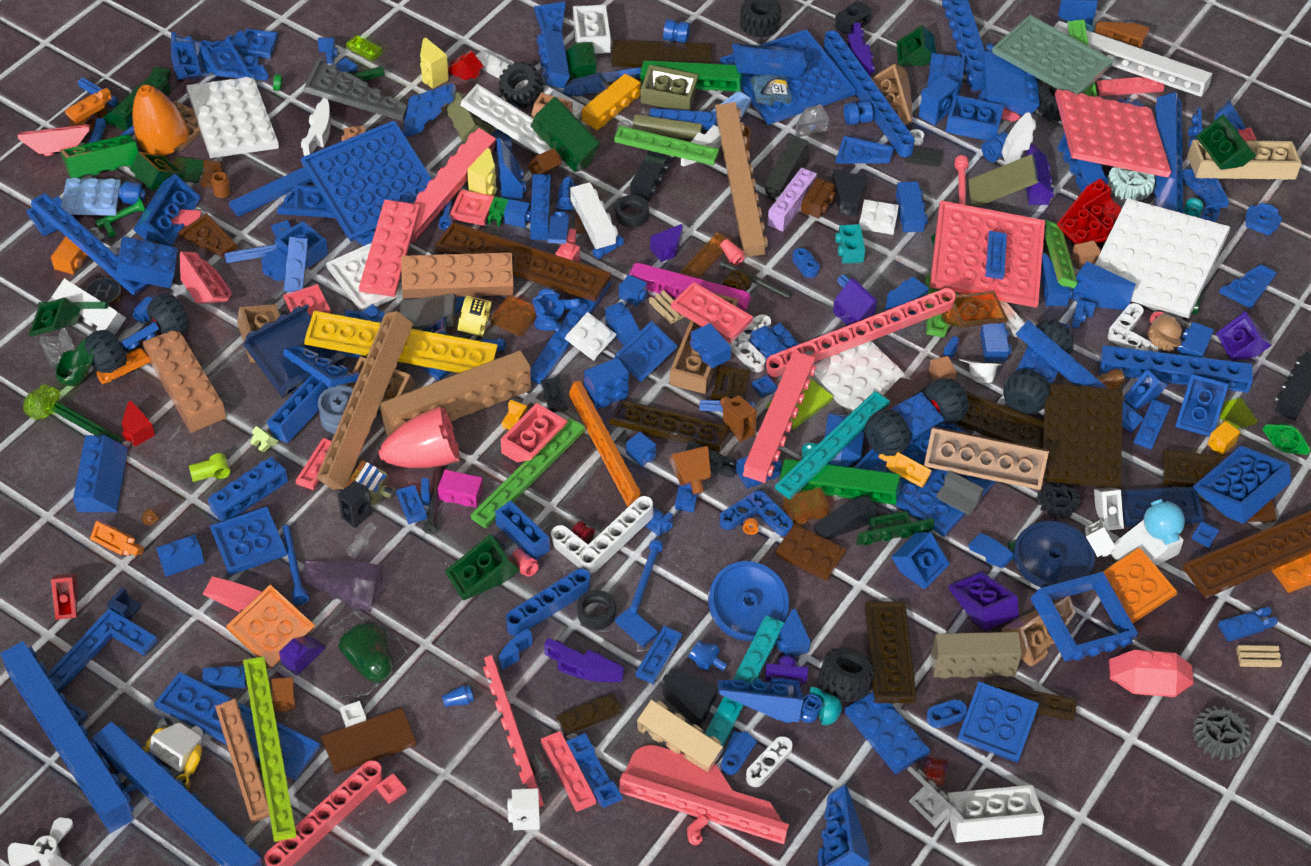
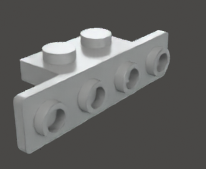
M910 766L907 768L923 785L909 802L935 828L950 813L962 823L965 821L960 815L962 809L954 801L949 804L948 802L951 799L942 790L938 793L937 790L939 788L931 780L926 782L925 780L928 777L920 769L915 771Z

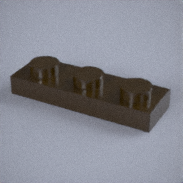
M611 693L556 715V721L564 736H568L621 714L622 707L614 693Z

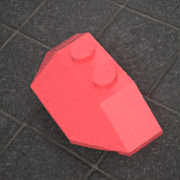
M90 124L19 132L18 139L39 154L44 153V156L54 155V152H58L61 149L78 146L90 130Z
M181 251V281L194 301L199 304H214L228 301L233 293L218 271L207 261L201 259L197 252Z
M1132 650L1109 659L1110 679L1114 682L1116 681L1133 694L1176 697L1194 684L1192 665L1177 653Z

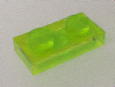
M358 35L346 43V49L371 62L382 54L381 47Z

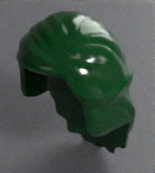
M88 339L81 340V343L75 350H68L61 355L56 365L55 373L56 379L63 385L77 386L87 377L89 369L94 362V353L89 354L84 348V344Z

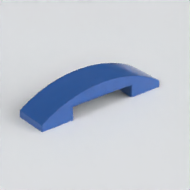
M584 733L566 741L596 801L605 808L623 800L614 781H610L596 757L595 749L587 735Z

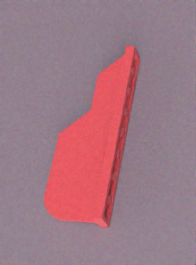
M647 745L633 753L625 773H622L620 778L619 792L695 817L703 815L708 821L781 844L785 843L789 824L783 823L772 804L768 801L733 791L716 764L713 765L708 773L685 759L682 753L678 754L666 748Z

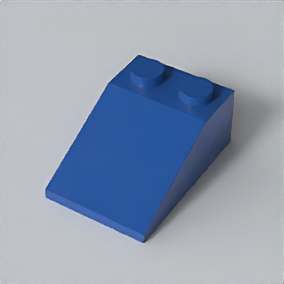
M496 138L501 196L503 199L508 200L523 199V192L526 191L525 181H522L524 179L523 169L519 168V162L500 138Z
M1086 261L1077 274L1076 279L1078 283L1073 288L1071 299L1092 302L1096 304L1095 307L1125 310L1131 304L1136 284Z
M1191 374L1175 427L1210 437L1211 433L1216 429L1229 384Z

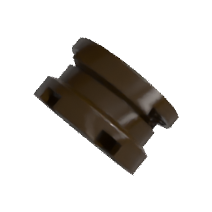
M732 270L723 281V285L747 292L752 282L744 272Z

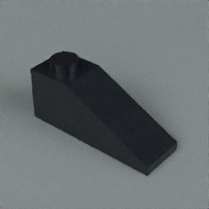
M867 494L850 500L815 523L813 527L819 536L831 539L869 525V518L876 517L877 508Z

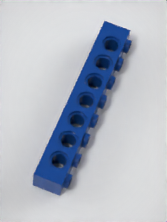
M942 0V7L945 8L946 18L949 19V28L953 31V40H956V50L960 53L959 57H965L963 71L967 74V84H970L972 91L985 89L983 62L985 49L968 0Z
M1105 345L1102 346L1099 356V374L1139 379L1148 369L1157 373L1167 383L1188 385L1191 374L1229 384L1228 390L1246 393H1249L1253 382L1252 364Z

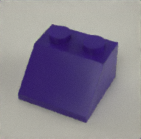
M851 278L835 298L833 312L846 326L874 316L877 299L854 278Z

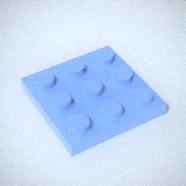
M111 178L66 179L61 207L70 215H116L121 180Z

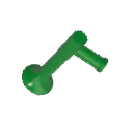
M138 196L137 202L132 206L118 211L116 215H108L95 222L98 228L105 227L109 237H114L116 232L110 223L137 211L144 212L145 208Z

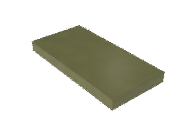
M1033 154L969 179L971 205L979 207L1038 183Z

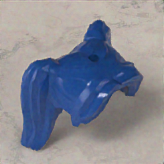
M547 288L539 291L538 296L532 300L537 316L534 326L536 329L543 331H560L562 328L561 324L556 320L562 316L564 309L579 307L581 305L580 300L558 299L557 297L560 295L555 291Z

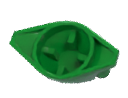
M1266 424L1262 429L1272 444L1282 452L1308 455L1311 450L1301 431L1291 424Z

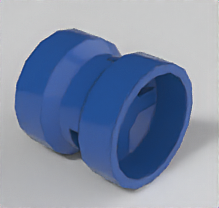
M807 694L803 697L800 719L803 722L812 723L817 720L822 706V701L818 696Z

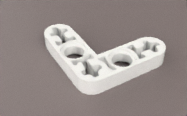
M1135 303L1128 305L1110 327L1107 335L1108 339L1122 348L1158 352L1157 346L1131 332L1140 321L1143 308ZM1121 321H1127L1130 325H1123ZM1133 340L1137 345H1131L1128 341Z
M767 315L756 316L745 330L755 331L757 328L759 329L765 325L770 328L771 319ZM743 331L732 343L727 342L731 346V351L751 371L761 372L764 370L765 357L749 342L750 334H746ZM747 349L750 353L744 354L741 350Z

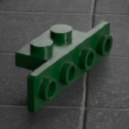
M907 511L869 518L871 530L858 533L856 544L857 546H868L874 542H888L895 538H908L915 533L930 532L935 522L933 518L911 522Z

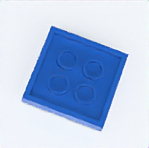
M267 507L210 526L211 533L229 576L287 556L286 549Z
M978 682L957 741L1018 763L1039 703Z

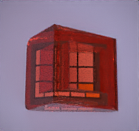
M927 757L924 774L928 778L925 781L931 780L934 784L943 785L948 762Z

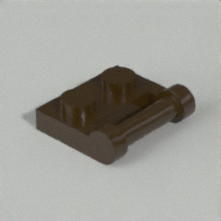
M718 366L716 369L715 388L711 393V399L721 400L725 396L732 399L736 396H741L745 400L750 370ZM730 376L727 391H722L724 377Z

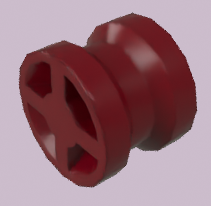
M579 521L572 528L571 532L588 544L594 537L595 529L587 527L585 522Z

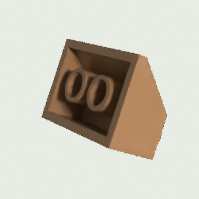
M276 304L239 308L237 324L243 343L249 332L253 330L258 331L264 324L268 322L273 323L277 320L280 314ZM246 350L250 363H254V359Z
M360 356L353 372H361L366 358ZM394 369L381 403L411 392L415 385L411 375ZM356 382L347 383L346 386L354 389Z

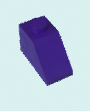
M677 225L650 237V249L660 262L677 256L683 237V225Z
M311 636L293 638L279 651L281 665L298 676L325 650V646Z

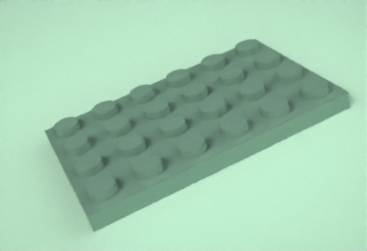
M1031 15L997 43L992 50V53L1051 86L1059 90H1068L1077 95L1083 93L1113 64V59Z

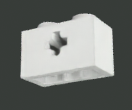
M538 789L512 790V798H508L509 822H513V830L540 829Z

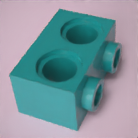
M839 225V231L835 233V241L839 243L838 256H841L842 263H864L865 246L861 225Z

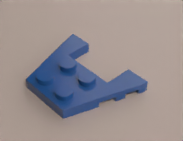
M242 30L238 31L234 36H227L221 42L218 40L202 48V54L215 76L254 78V80H268L269 75L263 65L246 67L235 47L247 46L248 39Z

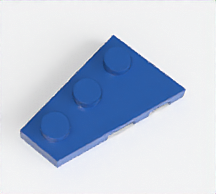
M844 136L835 164L890 163L894 147Z
M1192 168L1183 170V181L1207 205H1216L1218 208L1228 207L1229 200L1218 178H1196Z

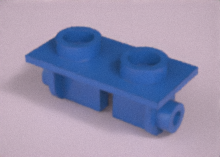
M570 176L565 177L563 183H560L556 209L574 211V206L570 199V188L577 186V184H574Z

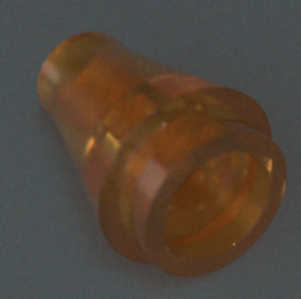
M1115 368L1100 376H1096L1105 386H1121V384L1125 383L1122 369L1117 370Z

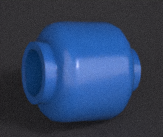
M125 181L123 185H120L118 198L121 199L122 203L133 205L137 202L138 196L140 200H144L145 190H142L140 183Z

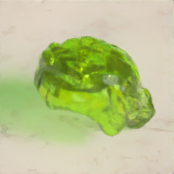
M46 384L41 385L37 390L30 392L23 400V411L34 420L52 415L55 411L54 405L60 399L59 390Z

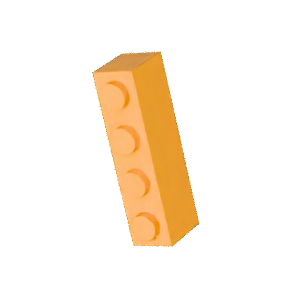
M627 74L621 76L608 89H605L582 108V122L596 130L606 125L610 119L617 116L621 110L628 107L632 101L640 96L641 82Z

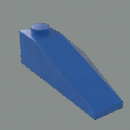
M772 678L771 682H762L761 679H754L752 683H746L741 679L718 680L717 685L720 695L785 723L799 722L803 704L799 680Z

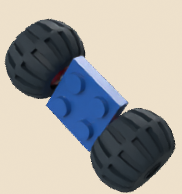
M172 294L156 296L147 306V314L151 324L120 342L108 330L92 332L86 337L88 340H86L84 348L89 354H94L93 368L97 372L112 373L114 370L124 366L127 357L123 349L126 348L128 351L140 344L139 340L145 341L156 335V330L160 335L167 334L170 331H180L182 335L185 334L190 327V319L180 301Z
M1043 320L1035 324L1036 327L1069 355L1071 354L1074 339L1070 329L1065 324H1061L1056 320ZM1027 346L1016 371L1004 383L1003 395L1005 402L1010 408L1023 414L1030 415L1041 411L1050 395L1049 383H1053L1058 370L1030 346Z
M940 378L934 380L927 386L924 394L920 392L891 409L879 410L872 414L865 425L866 438L877 454L895 456L907 448L911 438L915 440L930 432L932 426L939 427L942 424L950 425L959 422L968 411V396L963 387L954 379Z

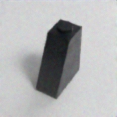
M836 169L833 170L832 183L835 185L834 192H836L835 199L839 214L857 217L866 191L867 176Z
M671 668L669 674H665L661 682L663 696L692 724L702 729L717 698L718 686Z

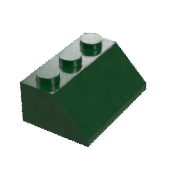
M1224 114L1195 136L1220 170L1243 167L1257 156Z

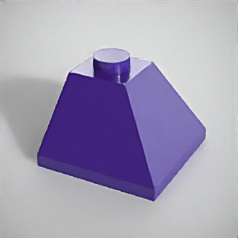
M1247 312L1242 313L1216 333L1231 361L1257 357L1272 346L1265 333Z

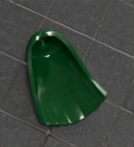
M375 623L359 624L343 634L338 647L364 678L371 682L380 683L390 677L393 670V661L388 648L385 627Z

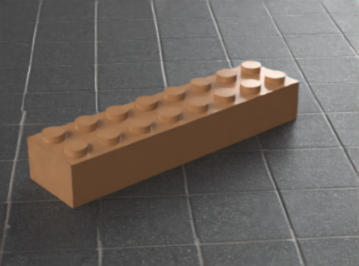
M517 351L382 402L380 406L383 428L389 436L415 416L440 406L445 408L450 420L454 421L462 416L524 394L531 390L530 365L522 352Z

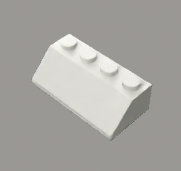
M1033 785L951 792L947 794L951 799L948 803L951 804L954 801L962 809L960 815L965 819L962 823L952 813L949 814L951 829L956 843L1042 835L1044 814Z

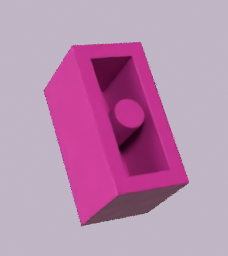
M445 470L438 486L439 500L477 508L483 491V478Z

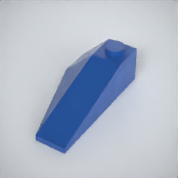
M843 785L828 795L824 816L827 819L826 829L821 833V838L824 840L822 848L818 851L819 866L870 865L868 845L848 787Z

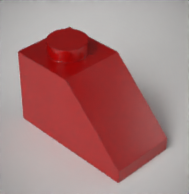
M472 50L457 57L447 65L449 74L463 80L475 79L481 74L480 70L484 67Z
M129 401L122 420V435L127 442L130 441L136 447L155 436L152 423L132 401Z
M76 573L54 575L51 579L55 620L77 618L78 590Z

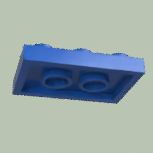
M651 321L619 350L614 357H618L624 367L642 382L678 346Z

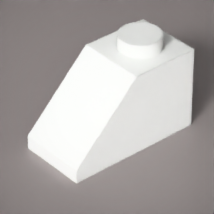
M1114 487L1094 489L1095 508L1099 519H1103L1108 530L1124 529L1121 490Z
M1103 519L1085 527L1086 537L1097 557L1101 555L1105 557L1113 552V549L1116 548L1115 543Z

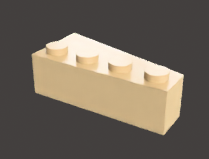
M651 700L637 720L638 731L643 734L648 731L652 739L658 743L665 741L666 746L670 750L678 754L681 752L685 753V759L709 773L723 752L722 743L713 736L709 738L704 735V731L697 725L693 724L691 726L686 723V719L676 712L675 714L667 710L668 707L662 702Z

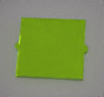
M1241 397L1231 401L1226 400L1223 403L1219 416L1223 422H1228L1237 430L1257 424L1258 421Z

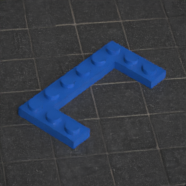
M108 609L47 673V676L53 678L57 685V691L60 694L112 637L143 656L158 642L157 637ZM67 701L69 710H74L78 718L77 722L79 725H82L88 718L87 712Z

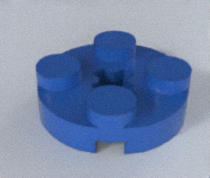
M1259 203V206L1251 205L1245 215V225L1249 229L1265 235H1271L1279 228L1282 216L1278 214V209L1274 206Z

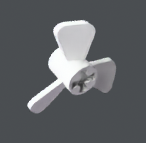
M68 818L56 819L53 822L50 835L39 838L34 846L12 843L8 847L10 866H25L36 860H39L41 866H72L62 859L57 845L73 827L72 820Z

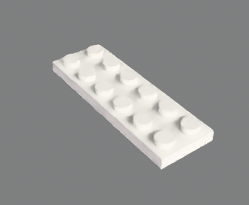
M476 84L460 104L462 107L536 153L541 154L551 150L545 141L530 127L533 118L482 86Z

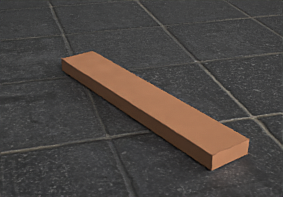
M232 699L215 706L250 821L255 823L270 817L266 791L236 699Z

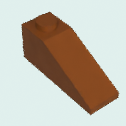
M1097 22L1094 33L1142 49L1150 28L1136 23Z

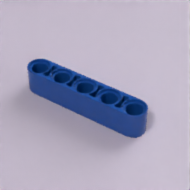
M577 569L510 610L506 615L507 632L512 636H516L527 628L531 629L579 599L584 593L590 591L589 571Z

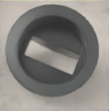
M163 717L158 721L156 728L170 727L173 723L167 717Z

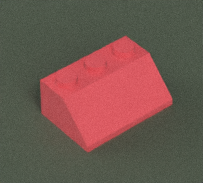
M536 403L501 438V453L515 462L532 460L567 424V420Z

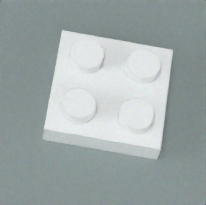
M864 199L859 222L861 230L893 235L899 205Z
M587 312L566 335L565 339L595 361L617 334Z

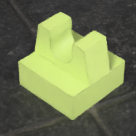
M256 426L252 431L254 436L250 443L257 446L261 442L258 449L266 452L271 446L274 447L279 440L266 430Z

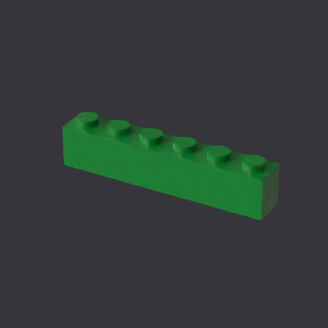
M643 61L640 73L641 85L649 65L698 74L696 86L698 90L741 92L743 73L737 72L736 65Z
M785 459L780 480L800 461ZM826 465L799 492L828 496L838 495V497L856 499L868 494L872 502L896 505L901 487L900 474Z

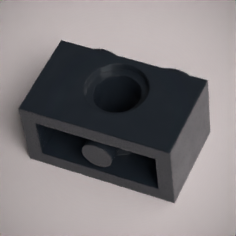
M858 0L846 9L837 13L835 28L847 36L852 34L854 23H860L861 28L871 22L872 9Z
M355 480L338 494L341 518L354 528L358 527L372 515L370 491L364 484L361 485Z

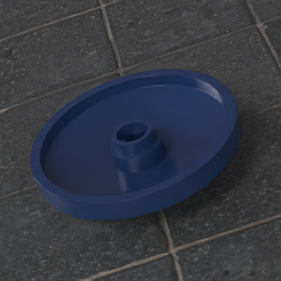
M1042 521L1028 526L1019 534L1013 551L1014 562L1019 572L1025 579L1040 588L1088 576L1091 574L1095 562L1094 549L1087 537L1075 527L1058 521Z

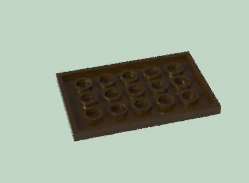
M1049 383L1050 395L1044 404L1043 449H1048L1049 453L1043 481L1120 488L1123 389Z

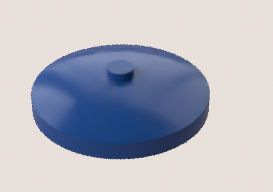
M741 561L728 565L714 578L708 592V607L714 622L723 632L735 639L752 642L766 615L781 622L785 621L789 610V597L784 583L773 570L757 562Z

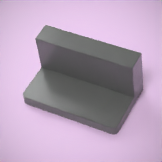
M949 471L945 476L944 485L937 493L936 498L967 515H971L982 499L984 488Z

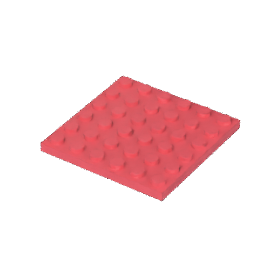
M1057 89L1055 97L1071 158L1169 177L1171 170L1151 109L1135 106L1130 103H1121L1116 100L1087 96L1083 93L1077 95L1068 90Z
M940 200L929 287L941 290L949 288L957 293L1037 308L1045 220ZM989 231L1007 233L1003 280L985 277L987 236Z

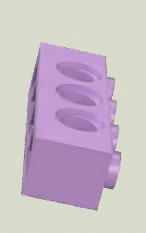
M801 167L769 209L768 226L782 232L800 210L803 198L817 177L816 173Z

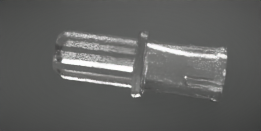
M371 522L367 524L360 534L355 535V539L346 549V553L350 557L356 558L361 550L368 546L370 538L377 531V527Z

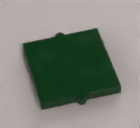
M175 158L173 164L184 173V176L180 179L184 182L198 183L201 174H203V160Z

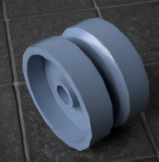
M337 385L336 387H329L324 390L319 396L318 409L320 421L326 431L335 434L353 388Z

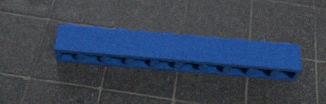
M1173 92L1156 98L1155 122L1171 173L1169 177L1158 175L1154 177L1156 188L1154 189L1156 200L1154 204L1157 207L1183 214L1182 102L1177 93Z
M111 721L91 738L99 750L98 753L219 865L262 866L261 854L255 848L250 849L240 834L235 835L226 821H220L216 818L215 812L209 806L204 807L201 804L200 798L193 792L190 794L180 779L175 780L167 767L156 763V758L150 752L145 753L142 750L141 744L136 739L131 740L122 726L119 725L117 727Z

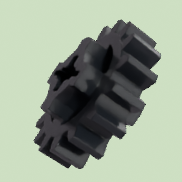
M1046 482L1045 486H1041V490L1038 491L1037 505H1041V511H1047V516L1053 514V517L1056 519L1057 515H1060L1064 519L1065 514L1071 517L1072 512L1076 513L1080 504V494L1076 493V487L1070 488L1068 483L1065 485L1063 483L1052 482L1050 484Z

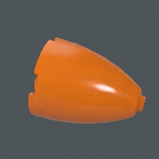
M150 85L141 86L136 93L132 113L133 128L139 148L150 154L167 155L173 153L176 147L182 143L185 144L188 140L189 130L186 122L175 104L164 93Z

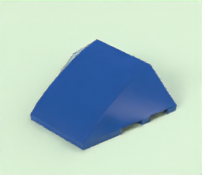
M171 32V59L177 80L213 76L214 73L202 54V48L213 42L207 40L200 42L192 40L191 36L184 38L176 36L177 33Z

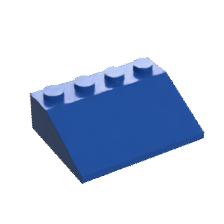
M985 51L983 53L986 100L1002 104L1004 108L1022 116L1028 112L1032 114L1040 105L1037 77L994 53Z
M1241 445L1197 482L1193 489L1226 517L1244 524L1291 483L1290 464Z

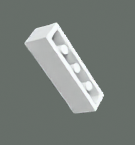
M591 183L571 187V202L595 249L616 244L617 228L615 225H612L609 213L605 212L604 203L599 200L596 188L593 189Z
M66 279L62 281L52 296L55 300L65 297L81 309L78 319L80 316L84 317L83 322L91 327L95 324L98 326L96 328L97 331L108 330L115 335L126 319L123 315Z

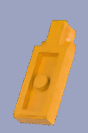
M897 453L895 456L879 455L880 459L887 462L885 467L890 471L900 474L901 477L921 488L924 487L932 473L930 469L901 453Z

